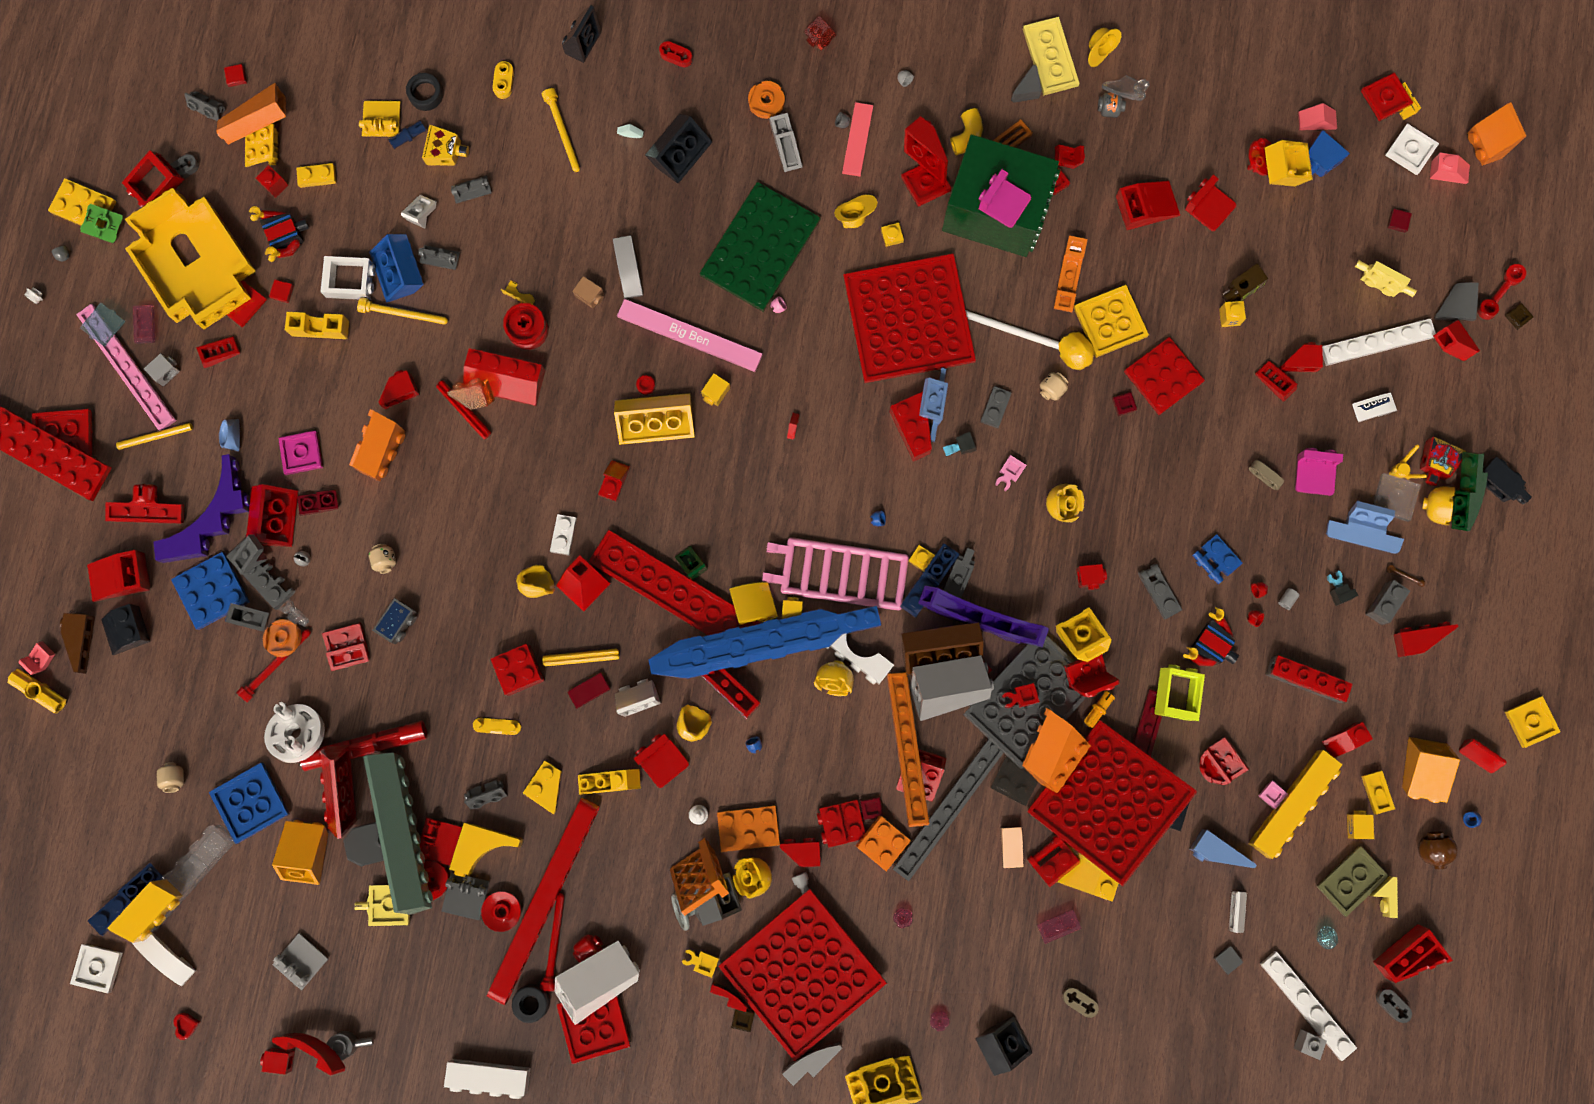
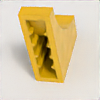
M464 823L449 869L453 870L455 875L465 877L466 874L470 875L473 873L476 864L489 851L501 846L521 847L524 839L475 824Z

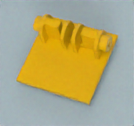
M364 101L363 120H359L362 136L393 137L398 134L401 102Z
M270 124L245 136V167L267 161L269 165H276V162H278L276 153L278 151V132L274 128V124Z

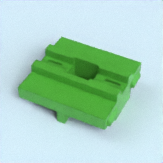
M93 204L88 205L80 232L114 243L123 215ZM97 220L106 221V228L97 226Z

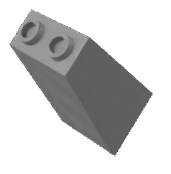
M975 656L913 667L910 689L919 719L923 721L990 699L991 691L994 690V684L992 679L988 677L987 663L983 662L982 656Z

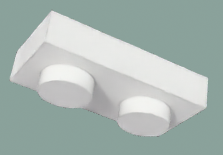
M557 514L550 548L551 553L570 556L577 522L576 517Z

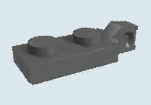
M967 548L963 557L958 556L943 591L961 599L974 569L975 562L971 560L975 552L974 550Z

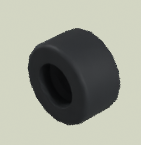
M533 984L522 987L515 993L512 999L513 1014L524 1023H533L540 1020L547 1013L550 1005L548 993L541 990L539 985ZM527 996H534L538 1000V1007L535 1011H527L524 1008L523 1002Z

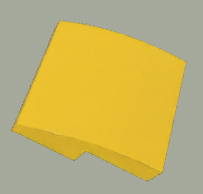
M768 582L746 584L729 589L739 625L759 620V623L778 617Z

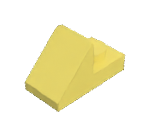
M1389 876L1369 896L1382 897L1380 910L1383 916L1398 918L1397 877Z

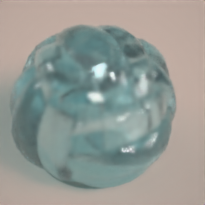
M1325 926L1317 933L1316 939L1323 948L1333 949L1338 944V936L1335 929Z

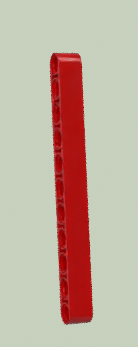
M584 798L580 799L488 991V998L503 1005H506L554 906L557 895L560 893L600 808L599 805Z

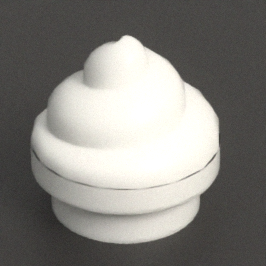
M695 805L689 811V819L694 824H703L708 819V810L702 805Z

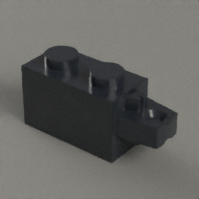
M1495 457L1483 466V472H1488L1486 488L1502 502L1510 499L1514 501L1516 499L1521 504H1525L1532 498L1525 490L1526 487L1524 485L1526 482L1522 479V476L1518 472L1511 470L1504 460Z

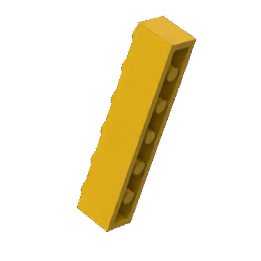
M1317 750L1286 793L1288 795L1276 809L1272 810L1248 844L1266 858H1277L1283 850L1281 848L1283 844L1293 838L1295 828L1301 826L1306 820L1305 815L1307 812L1316 807L1318 797L1327 792L1330 781L1339 776L1341 772L1339 769L1342 764L1326 751Z

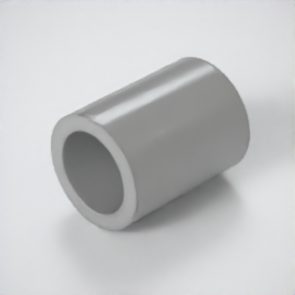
M1288 588L1278 604L1290 610L1300 595L1295 590Z

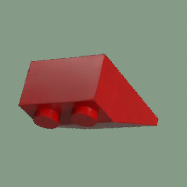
M920 116L905 129L904 152L944 185L947 177L948 159L933 124Z

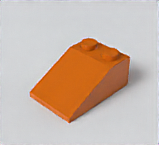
M1511 102L1474 125L1467 133L1468 140L1475 149L1476 158L1482 166L1502 159L1526 137Z

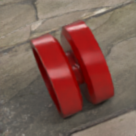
M519 303L512 306L506 312L503 320L506 335L520 349L532 350L538 348L545 342L548 336L549 327L545 317L536 306L530 303Z

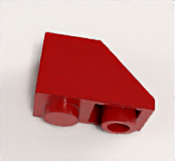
M1459 320L1433 335L1444 352L1462 361L1469 359L1480 351Z
M804 838L803 842L796 843L795 839H784V843H780V849L800 867L820 866L819 842H815V838Z

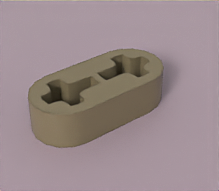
M1255 460L1249 467L1252 474L1274 490H1279L1284 483V480L1277 473L1258 460Z
M1068 987L1063 991L1062 999L1068 1006L1088 1018L1097 1015L1099 1008L1093 999L1073 987ZM1075 992L1074 996L1079 999L1078 1003L1074 1000L1068 1002L1069 997L1067 994ZM1083 1002L1087 1005L1093 1003L1091 1006L1093 1008V1011H1088L1087 1013H1085L1086 1008H1084L1081 1004Z

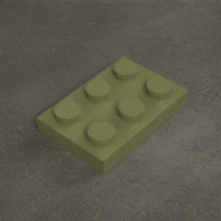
M1358 846L1316 887L1343 916L1347 917L1389 876L1361 846Z

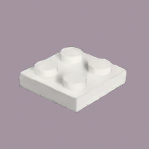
M1406 124L1385 156L1418 175L1439 143L1411 125Z
M81 944L70 984L104 993H111L123 953L89 944Z

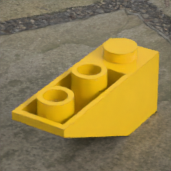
M639 769L578 775L579 795L641 789Z

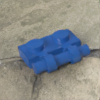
M1217 534L1201 547L1206 553L1204 556L1199 551L1192 555L1197 560L1196 563L1199 567L1202 566L1208 573L1207 576L1211 580L1214 579L1217 584L1224 580L1219 574L1221 571L1226 576H1229L1243 564ZM1211 558V560H1212L1218 567H1216V568L1214 569V568L1212 567V565L1207 561L1208 559Z

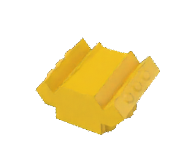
M902 1056L895 1059L892 1057L859 1068L860 1070L845 1076L853 1104H911L922 1100L910 1056Z

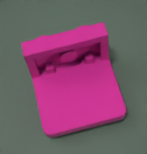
M1001 169L998 175L995 173L989 182L991 186L988 191L984 189L980 195L979 210L1005 226L1012 228L1029 204L1031 196L1006 181L1008 172Z
M1306 448V450H1303L1297 457L1295 490L1302 493L1333 495L1335 491L1336 466L1343 462V454H1337V451L1334 450L1320 452L1316 448Z

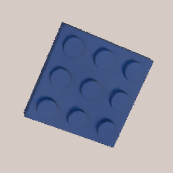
M224 552L171 579L197 630L226 616L230 603L240 606L250 603Z
M264 763L254 766L209 792L235 844H239L290 814Z

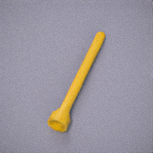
M554 88L546 89L542 92L543 100L551 108L574 172H579L578 161L556 104L558 98L556 90Z
M362 297L358 301L357 310L360 313L375 311L439 324L448 323V319L442 316L373 304L369 299Z

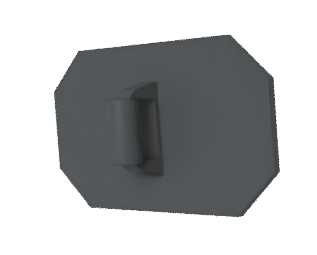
M376 822L354 827L344 838L343 842L347 860L361 867L384 861Z

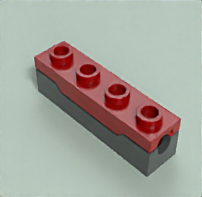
M1279 655L1271 658L1266 672V676L1337 703L1347 702L1353 685L1350 682Z

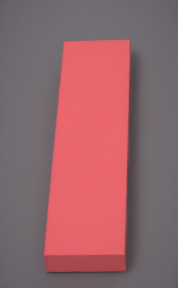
M855 102L842 174L861 177L873 105Z

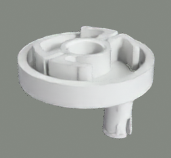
M279 702L281 706L278 704L274 706L276 714L270 719L265 730V745L273 756L283 762L295 763L303 761L314 754L322 743L325 731L323 720L309 706L302 704L286 706L283 702ZM301 729V733L296 739L291 736L294 730Z

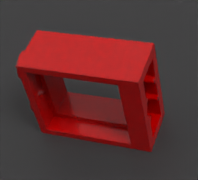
M149 150L123 180L122 184L127 188L126 192L139 201L138 205L144 207L148 202L155 200L165 191L172 188L176 189L184 179L161 154ZM155 166L166 178L151 196L147 198L136 186Z

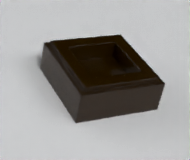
M1522 303L1505 315L1516 330L1534 318Z
M735 1009L731 1028L751 1032L755 1012L751 1010L744 1012Z

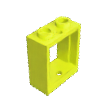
M1168 665V668H1160L1154 714L1187 721H1199L1205 674L1197 673V669L1186 668V671L1180 670V666ZM1172 675L1190 679L1186 711L1168 707Z

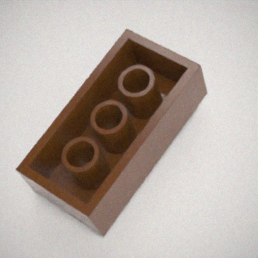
M979 622L901 633L902 656L906 675L912 674L913 667L975 656H982L983 659V637Z

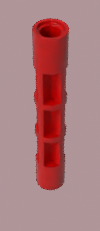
M421 720L406 724L403 727L399 726L328 746L349 745L350 758L354 759L427 739L428 735L425 723ZM327 746L318 748L310 757L300 761L302 769L309 771L322 767L319 764L318 756L320 751Z

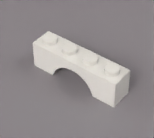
M843 634L830 646L836 651L834 654L842 661L844 659L848 660L851 663L850 667L858 673L860 671L865 673V678L873 685L875 683L880 684L894 666V664L879 653L872 657L855 655L847 645V634Z

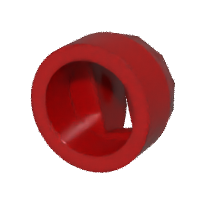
M1263 582L1254 583L1251 585V592L1255 598H1261L1267 594L1268 586Z
M1257 610L1250 611L1247 620L1251 625L1259 627L1264 620V614Z

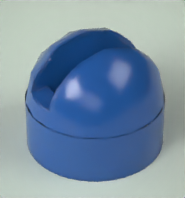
M876 511L870 516V518H873L871 524L879 527L886 524V516L883 511Z
M758 736L752 737L745 742L748 751L751 753H756V750L761 751L762 742Z
M1471 811L1464 815L1463 821L1467 827L1474 828L1481 824L1482 818L1479 813ZM1469 817H1476L1477 820L1470 821Z

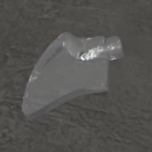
M1126 75L1116 81L1104 82L1102 88L1118 96L1141 101L1146 97L1145 91L1150 84L1149 81L1146 82V79L1137 81Z

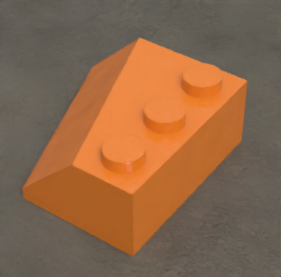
M370 409L368 416L371 419L369 424L364 425L362 429L363 440L357 443L349 465L360 473L381 481L387 475L388 466L395 459L396 450L399 444L403 443L406 431L394 421Z
M1046 708L1044 713L1046 719L1043 725H1039L1037 740L1031 744L1022 766L1041 785L1058 793L1091 745L1072 725Z

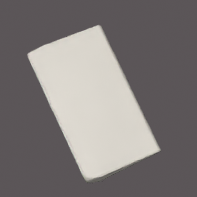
M1232 891L1229 931L1235 933L1244 932L1246 892Z

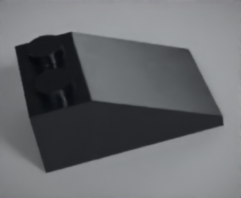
M590 5L579 15L577 20L573 21L571 31L562 41L564 53L583 63L601 34L594 6Z

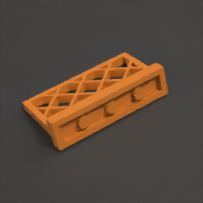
M705 838L698 842L700 849L670 868L680 910L684 916L718 893L722 898L729 894L716 852Z

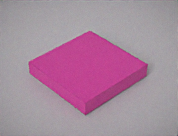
M316 430L278 438L285 475L323 468L318 432Z

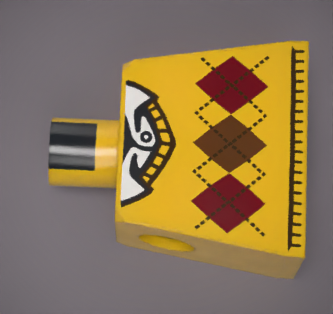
M429 125L422 155L426 165L454 166L457 163L458 156L468 157L469 146L461 145V140L456 133Z

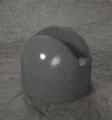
M838 113L835 119V126L843 129L847 128L850 125V117L845 113Z
M60 246L51 251L54 258L58 261L63 262L69 258L66 246Z

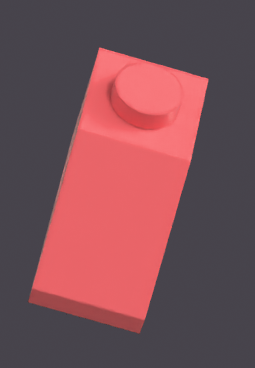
M1439 153L1431 161L1430 179L1467 184L1470 165L1459 155Z

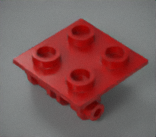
M426 818L421 835V843L419 844L425 860L428 859L450 866L462 827Z

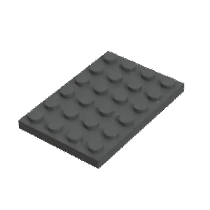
M1046 636L1043 647L1027 644L993 681L994 690L991 691L990 699L972 704L963 715L1022 769L1032 743L1036 742L1039 732H1037L1038 727L1043 725L1046 719V715H1044L1046 708L1066 721L1086 698L1070 688L1064 666L1075 661L1048 636ZM1034 683L1039 703L1019 708L1017 702L1011 708H1005L1006 704L1011 703V699L1009 697L1002 698L1003 694L1007 692L1015 694L1014 688Z

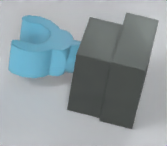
M970 432L956 437V444L943 447L946 456L954 454L959 450L962 455L977 451Z
M1340 571L1336 572L1337 580L1333 579L1331 574L1327 576V580L1336 587V589L1330 592L1336 606L1359 596L1355 589L1350 590L1348 584L1343 585V575Z

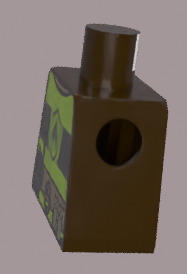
M1257 263L1234 279L1228 287L1229 290L1223 293L1222 296L1226 302H1231L1234 299L1242 301L1264 287L1268 277Z

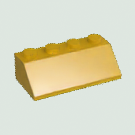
M690 393L615 401L614 415L619 445L695 437Z

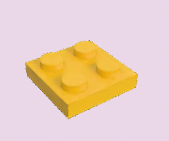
M1543 696L1505 711L1522 748L1560 733Z

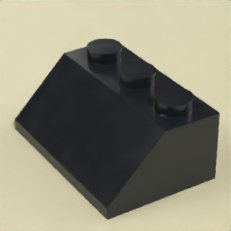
M679 114L645 156L658 170L676 183H679L711 145L712 141L691 116Z

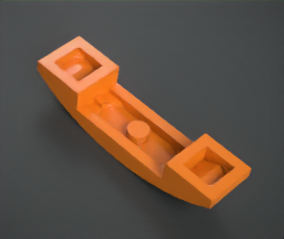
M1074 236L1068 237L1054 309L1073 312L1078 279L1088 239Z

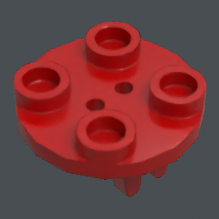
M1259 138L1251 143L1249 148L1250 165H1248L1247 170L1253 169L1254 173L1256 172L1263 176L1268 175L1265 147L1272 145L1270 141L1265 138Z
M425 861L423 864L429 877L428 889L432 893L433 900H435L447 891L446 881L449 879V875L441 863Z

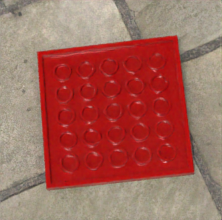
M954 253L843 274L864 383L976 362Z
M1099 721L1085 738L1091 746L1059 792L1056 793L1046 787L1027 812L1123 887L1196 795L1197 790L1105 723Z
M811 889L807 890L718 966L794 1061L799 1059L887 984L886 980Z

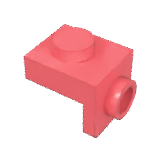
M41 641L36 643L28 657L20 659L18 663L30 675L46 670L55 653Z

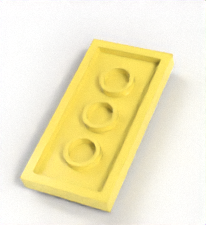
M1059 17L1023 26V32L1033 64L1038 69L1043 96L1078 87L1079 80Z

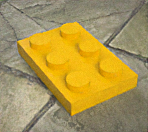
M64 178L48 211L81 226L84 222L88 205L93 204L112 211L117 201ZM98 219L96 225L103 228L106 221Z

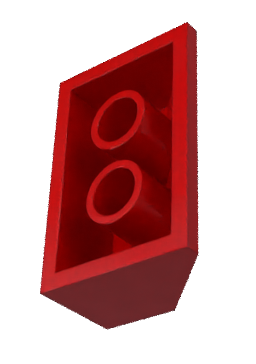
M264 484L252 486L246 537L254 534L263 546L292 547L298 491Z

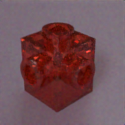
M820 16L813 23L809 24L804 31L808 37L806 41L813 48L817 46L820 51L828 46L836 36L833 29Z

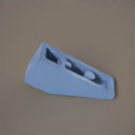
M1202 829L1189 848L1194 852L1193 856L1202 862L1206 860L1250 868L1257 866L1208 830Z

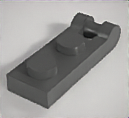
M1156 563L1151 565L1146 571L1138 572L1141 581L1164 620L1182 611ZM1154 575L1156 581L1151 583L1149 577Z

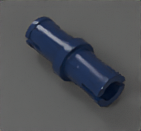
M419 120L408 128L404 127L400 133L388 138L392 147L396 149L407 141H413L414 137L425 132L426 129Z

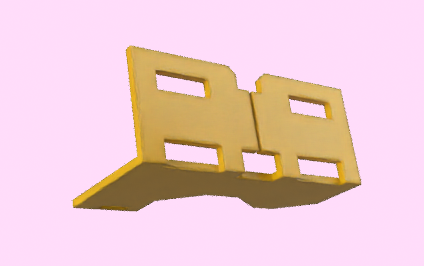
M1404 82L1402 85L1404 86L1408 95L1411 97L1412 92L1408 88L1407 84ZM1411 97L1413 101L1412 106L1403 109L1399 113L1403 120L1416 114L1421 109L1415 97Z
M511 280L505 290L501 289L503 294L519 300L521 303L533 305L535 301L532 295L519 293L516 289L518 284H514Z

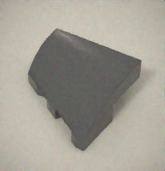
M1479 283L1455 284L1449 296L1442 303V307L1435 314L1434 319L1452 321L1454 319L1476 320Z

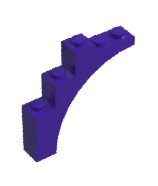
M230 454L222 455V471L219 486L206 511L182 532L166 539L154 541L156 561L167 563L208 556L210 544L206 537L229 534L230 520L227 515L249 512L250 496L246 492L239 490L241 489V480L238 478L237 472L239 470V462L235 457Z
M925 586L918 603L950 620L965 624L979 622L981 631L992 633L1006 641L1019 644L1021 642L1043 647L1049 630L1045 626L1015 619L977 606L935 587Z

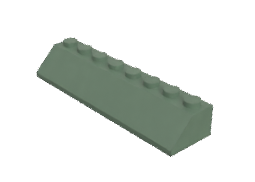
M396 753L364 756L394 913L411 915L432 908L433 896L428 889L429 877L424 869L425 857L420 850L421 838L416 830L417 818L412 811L413 799L408 791L409 780L404 772L405 761L401 755Z

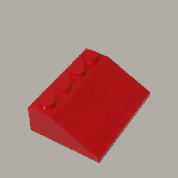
M349 745L327 746L320 751L318 756L319 764L322 765L320 781L321 784H324L322 801L326 803L324 820L328 824V829L337 839H341L357 821Z

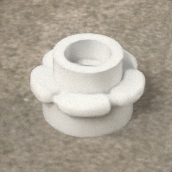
M34 287L31 290L26 288L27 292L24 295L35 304L43 301L41 298L43 294Z

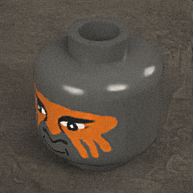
M1105 92L1103 96L1099 97L1098 111H1100L1103 117L1117 118L1121 112L1125 111L1126 100H1123L1120 93Z

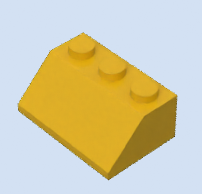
M167 879L151 881L107 929L132 943L143 942L152 934L151 930L155 926H159L166 919L165 915L169 910H174L180 904L179 900L183 895Z

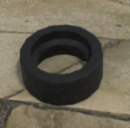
M418 73L412 76L406 85V94L411 104L419 110L430 111L437 108L443 99V89L437 78L432 74ZM424 83L432 84L435 88V93L430 99L420 101L415 98L414 92L419 85Z

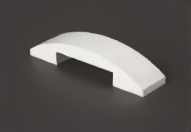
M153 929L151 930L152 934L145 941L132 943L154 967L180 986H183L196 971L183 957L179 958L153 933Z

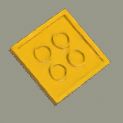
M1126 285L1076 304L1073 307L1087 339L1094 348L1096 358L1149 336Z

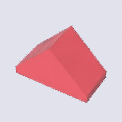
M1324 103L1298 112L1299 130L1337 129L1336 110Z

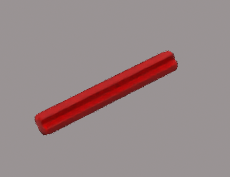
M441 380L436 385V388L483 439H487L491 432L445 381Z

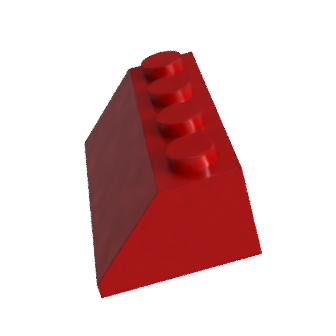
M469 348L464 364L463 389L536 406L546 370L541 364Z

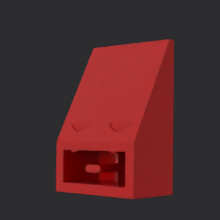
M1169 181L1133 184L1120 188L1116 195L1126 230L1180 216Z
M132 550L117 553L87 564L92 602L150 590L146 558L143 552Z

